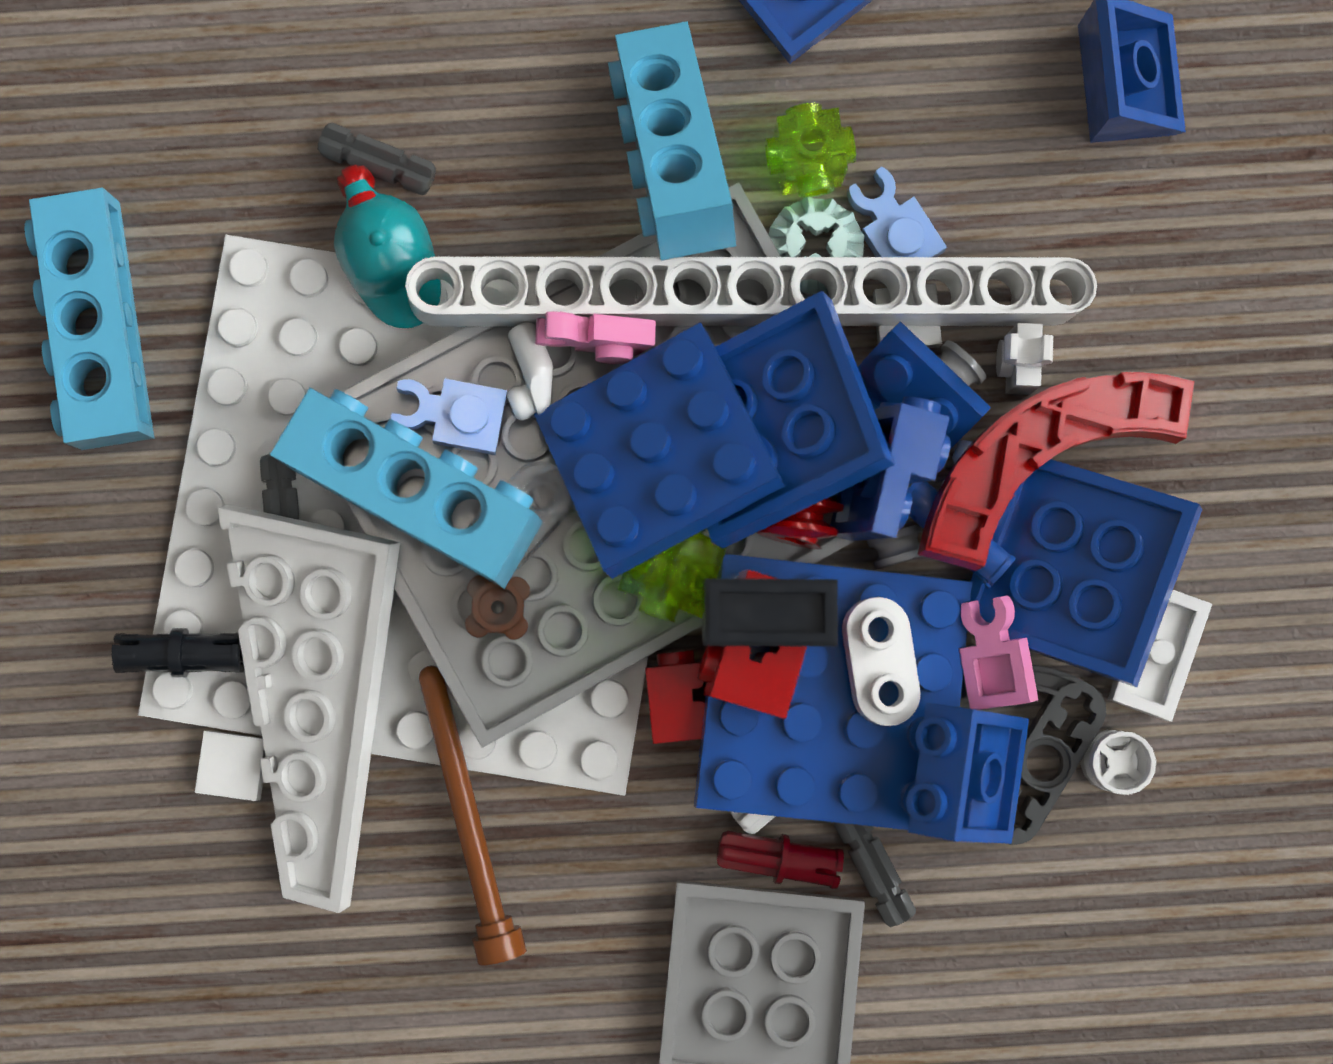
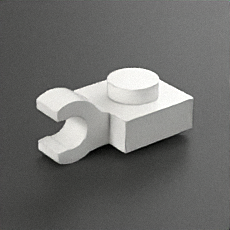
M1017 323L1004 336V340H999L996 372L998 377H1006V394L1030 395L1041 386L1042 367L1053 363V336H1042L1043 324Z

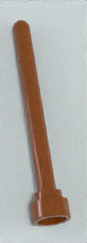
M427 666L421 670L419 682L480 918V923L475 925L477 936L472 939L478 965L497 964L517 958L525 954L527 949L521 926L514 925L512 916L504 914L446 682L438 667Z

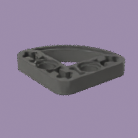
M1032 665L1037 692L1047 694L1048 697L1027 731L1021 781L1026 786L1043 791L1044 795L1039 803L1034 797L1027 795L1019 811L1023 817L1027 818L1022 828L1014 826L1012 844L1009 845H1021L1031 840L1037 834L1102 727L1106 717V703L1096 688L1075 676L1039 665ZM964 673L962 680L961 699L968 696L964 679ZM1083 694L1086 697L1083 708L1090 715L1086 722L1074 720L1064 736L1076 739L1072 749L1061 739L1043 734V729L1047 723L1053 729L1059 730L1067 718L1068 712L1060 706L1064 698L1077 699ZM1039 745L1051 746L1057 751L1060 758L1058 772L1048 780L1039 781L1035 779L1027 769L1028 755L1033 748Z

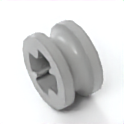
M947 340L941 346L942 355L939 358L968 386L972 383L980 385L986 379V374L981 366L959 345Z
M914 525L899 529L896 538L867 540L869 548H874L878 552V559L873 562L875 569L878 570L922 557L917 555L920 545L918 535L922 532L921 527Z

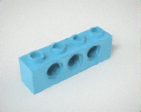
M688 21L615 35L619 60L608 62V69L614 99L626 97L627 105L617 106L623 143L636 142L637 150L626 152L633 190L646 189L647 197L636 199L643 237L656 236L661 260L735 247L736 236L732 200Z
M103 187L29 199L32 219L25 221L24 230L29 251L34 257L37 256L40 279L35 280L33 283V294L40 315L46 316L49 339L42 342V357L47 373L50 376H54L57 400H52L50 413L56 434L59 437L63 436L65 444L81 450L154 439L120 202ZM79 249H88L89 259L85 268L76 274L69 275L67 272L69 257ZM88 308H96L98 318L95 327L87 334L78 335L75 328L77 317ZM104 367L106 383L103 389L95 395L87 396L84 390V381L87 374L95 368Z
M309 388L270 455L298 474L505 589L543 523L538 515L529 509L534 499L502 480L499 481L495 489L476 480L473 477L478 468L444 449L439 459L420 449L419 445L423 438L392 419H389L385 427L382 428L364 418L368 407L338 389H334L330 398ZM368 439L369 452L366 458L356 466H345L343 455L347 446L355 440ZM412 469L424 470L425 481L422 489L414 496L408 498L399 497L397 485L401 476ZM468 499L480 501L481 514L477 522L466 529L454 528L452 514L455 507Z

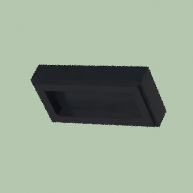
M703 579L702 646H838V579Z

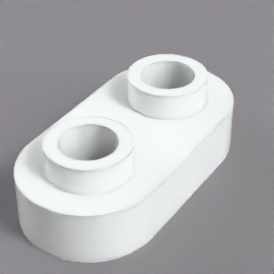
M876 597L861 600L848 610L842 625L853 703L860 715L869 722L884 726L898 725L908 720L914 714L920 701V685L909 619L905 611L890 599ZM876 617L884 619L889 628L887 637L881 642L874 641L868 632L870 622ZM887 681L893 682L899 691L898 699L890 706H885L880 701L878 695L881 685Z

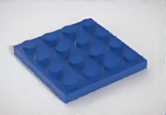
M721 554L718 579H738L739 572L747 569L778 579H838V646H807L786 719L705 696L694 807L908 830L910 815L906 807V798L916 778L919 751L916 745L915 734L920 721L925 715L926 702L960 707L963 667L959 648L966 647L967 629L962 623L960 611L962 603L970 602L972 582ZM880 597L894 601L905 611L910 623L920 685V701L916 711L908 720L894 726H884L869 722L860 715L853 703L842 625L848 610L857 602L868 598ZM876 617L870 622L868 627L870 637L876 642H881L887 637L889 628L884 619ZM749 646L751 651L749 660L753 661L757 652H768L770 646ZM891 681L882 684L878 693L879 699L885 706L894 704L899 695L897 686Z

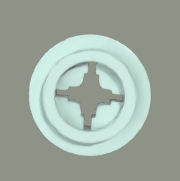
M806 196L801 201L784 207L769 230L768 235L781 257L800 256L806 240L802 235L803 230L799 226H802L805 231L809 230L815 236L820 235L824 231L827 233L833 229L834 232L826 246L830 257H863L864 234L861 232L854 213L847 211L837 204L833 198L812 199ZM814 253V254L810 255L809 257H821V256H820L819 254H817V253ZM808 279L800 282L801 293L812 295L823 291L825 294L828 293L824 284L818 280Z

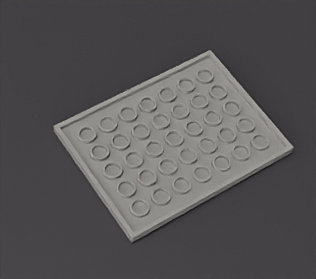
M739 182L729 187L733 205L736 246L683 256L781 257ZM642 233L598 257H660L656 236L643 237ZM747 279L737 283L738 295L747 304L756 306L767 302L766 289L758 281ZM555 280L546 289L549 299L558 305L573 304L581 296L577 285L570 280ZM618 280L609 288L614 300L623 305H634L644 298L642 289L632 280ZM680 280L673 285L675 296L684 304L693 306L701 304L706 300L705 290L694 280ZM465 326L342 392L367 406L368 410L364 418L382 428L385 427L392 413L409 416L414 414L419 408L420 402L415 396L405 395L397 391V383L400 380L410 379L418 381L427 388L430 394L441 396L444 378L503 389L508 392L512 387L525 385L522 371L508 339V333L514 327ZM656 326L655 346L633 356V359L692 326ZM704 326L714 346L753 327ZM546 346L553 363L551 404L623 364L595 361L594 352L575 351V347ZM507 397L496 455L433 444L432 439L435 425L425 424L423 427L413 430L423 438L419 445L420 449L438 459L444 449L478 468L473 477L493 489L502 480L531 496L534 501L529 509L533 510L543 521L512 577L523 578L530 587V595L524 601L523 617L528 622L527 632L517 640H511L505 634L488 633L482 638H476L466 630L465 620L471 614L472 597L467 592V585L478 574L348 502L364 534L400 542L394 588L482 748L703 626V579H718L721 554L814 564L854 542L838 537L818 538L817 545L822 549H807L765 538L756 532L722 549L711 542L706 528L611 579L601 567L535 416L532 415L526 420L516 419ZM358 439L347 446L343 455L345 466H356L366 458L369 452L368 439ZM412 469L401 476L397 485L399 497L408 498L414 496L422 489L425 481L424 470ZM837 493L830 497L836 500ZM468 499L459 503L452 514L453 527L456 529H466L474 525L481 514L480 501ZM833 513L824 514L823 520L830 524ZM495 601L491 609L494 613H501L504 610V605L500 601Z

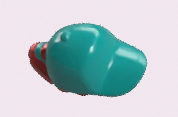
M350 165L342 169L341 175L337 177L339 189L347 201L346 208L337 223L333 244L339 264L353 288L373 314L381 321L396 328L417 327L423 324V322L417 319L411 310L405 285L407 275L416 263L425 258L435 257L429 232L415 208L399 198L376 192L374 190L376 182L372 173L364 165ZM440 279L429 280L419 290L418 296L426 304L434 306L439 304L441 296Z

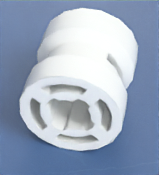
M1107 729L1097 733L1082 758L1080 765L1084 776L1092 785L1115 794L1129 795L1140 792L1150 783L1155 774L1156 758L1153 748L1143 737L1132 732Z

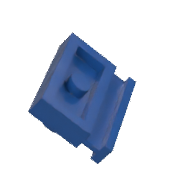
M901 321L890 330L858 366L874 410L879 409L882 402L902 403L905 396L924 398L939 403L941 405L940 414L950 417L946 435L950 438V449L991 408Z

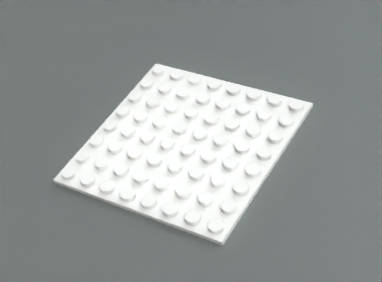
M225 235L153 634H170L172 628H188V634L238 633V629L243 624L238 589L237 587L230 586L227 564L233 562L228 529L221 530L217 507L233 505L264 512L262 490H266L267 487L266 483L261 481L260 459L262 456L272 452L309 388L330 398L334 389L344 391L463 327H437L426 325L425 323L414 328H396L387 325L373 314L353 288L339 264L336 252ZM503 279L492 280L486 284L482 291V295L488 302L499 306L512 302L518 294L515 286ZM440 280L441 296L438 305L447 302L454 292L452 286L444 280ZM296 472V480L292 481V488L297 489L299 520L364 534L345 499ZM395 588L371 754L440 765L419 682V674L423 668L427 666L437 667ZM648 656L483 748L480 746L446 683L467 769L625 796ZM245 670L243 673L221 671L189 672L187 677L172 678L171 672H146L139 716L262 736L261 726H254Z

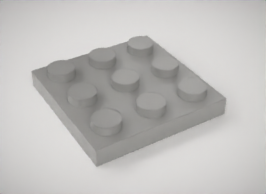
M677 880L659 1064H850L865 901L860 898Z

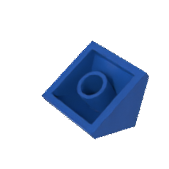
M1093 0L1078 24L1090 143L1173 136L1185 133L1173 14L1130 0Z

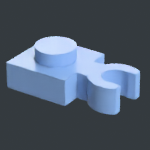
M880 167L873 176L882 190V195L878 198L869 199L865 197L856 183L849 187L847 197L852 208L862 215L870 216L873 220L861 232L864 234V240L875 257H937L945 252L947 246L916 198L912 197L901 205L897 203L894 198L896 191L895 180L887 169Z
M444 378L441 396L430 394L427 388L418 381L410 379L398 381L397 391L405 395L415 396L420 404L414 414L404 416L392 413L390 419L412 431L423 427L425 424L435 425L432 439L433 444L496 455L507 390Z

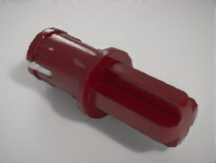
M725 831L718 842L717 864L721 868L772 876L775 884H781L783 879H789L837 889L841 877L836 875L837 871H843L844 851L839 848L830 849L790 842L789 835L781 834L778 840Z

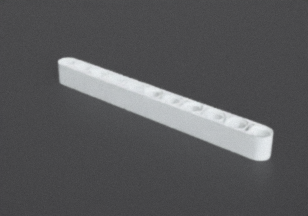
M431 257L422 259L412 267L407 275L405 285L411 310L417 319L426 325L437 327H515L525 322L536 324V319L545 318L547 311L566 312L581 317L602 314L656 320V326H694L699 322L703 326H755L805 300L800 291V282L808 279L818 280L824 284L842 326H896L900 321L905 326H1015L1017 323L1054 326L1064 324L1087 308L1095 298L1097 290L1095 274L1090 267L1079 259L1069 257H677L667 260H661L660 257ZM434 279L444 280L452 286L454 292L451 298L444 304L437 306L428 305L418 296L423 284ZM497 279L507 280L515 286L518 294L512 302L506 305H493L482 295L486 284ZM560 279L570 280L577 285L581 296L573 304L558 305L551 301L546 294L549 284ZM747 279L758 281L766 289L767 302L756 306L747 304L738 295L737 283ZM874 279L885 284L890 293V303L877 305L869 301L863 292V281ZM935 279L946 284L951 294L949 305L936 304L928 297L925 289L926 280ZM618 280H632L640 286L644 298L637 304L623 305L614 300L609 288ZM680 280H694L705 290L706 300L701 304L693 306L684 304L675 296L673 285ZM988 280H1000L1008 286L1012 296L1011 305L999 304L991 298L987 288ZM1050 280H1060L1069 287L1072 295L1071 305L1061 304L1053 298L1049 288Z

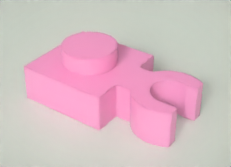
M547 311L545 318L536 319L535 344L550 347L572 346L575 347V351L594 352L595 361L625 364L631 361L633 356L655 346L656 320L602 314L581 317L566 312Z
M1008 595L993 598L995 618L991 623L986 622L981 617L978 600L965 602L961 605L962 623L975 636L976 645L959 648L970 709H989L1026 704L1038 700L1027 637L1012 640L1009 638L1008 628L1013 623L1015 609Z

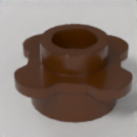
M480 575L473 577L467 585V592L472 597L471 614L465 620V627L468 633L476 638H482L488 633L505 634L511 640H517L524 636L528 630V622L523 617L524 601L530 595L528 583L523 578L515 576L510 579L505 589ZM495 601L503 603L504 610L501 613H494L491 606Z

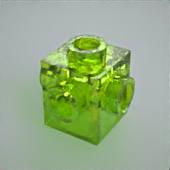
M804 103L792 106L786 110V115L777 116L773 137L765 138L768 171L770 175L779 174L782 195L798 193L799 197L809 198L829 194L835 190V187H842L848 169L847 164L856 162L853 130L851 126L841 127L839 108L823 110L820 103ZM823 142V147L817 151H809L802 145Z
M697 533L624 572L617 590L640 599L641 603L638 611L672 623H675L678 612L703 619V579H717L727 547L722 549L712 543L710 537Z

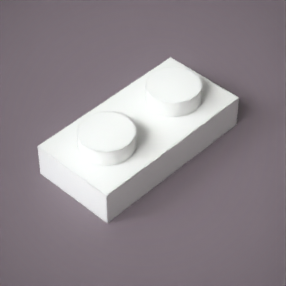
M1173 590L1138 687L1136 688L1114 680L1107 700L1165 721H1172L1212 603Z

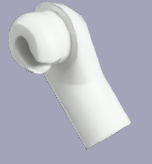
M525 322L515 326L508 333V339L525 381V385L512 387L507 392L512 412L518 420H526L536 412L538 416L551 405L552 360L546 346L535 344L536 324Z

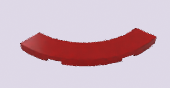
M1121 372L1118 375L1076 378L1050 387L1024 400L986 428L968 446L951 468L932 504L924 525L917 555L975 571L985 567L990 544L1000 518L1010 500L1014 497V492L1035 470L1056 455L1092 441L1108 438L1138 437L1177 444L1186 439L1195 381L1166 374Z

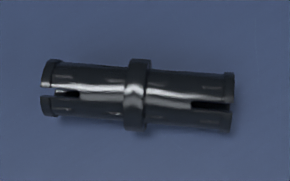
M172 628L170 634L138 635L116 633L113 640L117 645H112L113 669L115 673L171 672L172 678L187 677L189 672L202 671L243 673L244 664L240 662L243 661L239 634H188V628Z

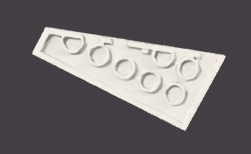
M233 505L217 507L221 530L228 529L233 562L227 564L230 586L237 587L243 619V624L238 629L253 723L254 726H261L266 757L260 759L263 783H270L276 819L270 825L282 896L285 899L340 913L351 904L400 542Z

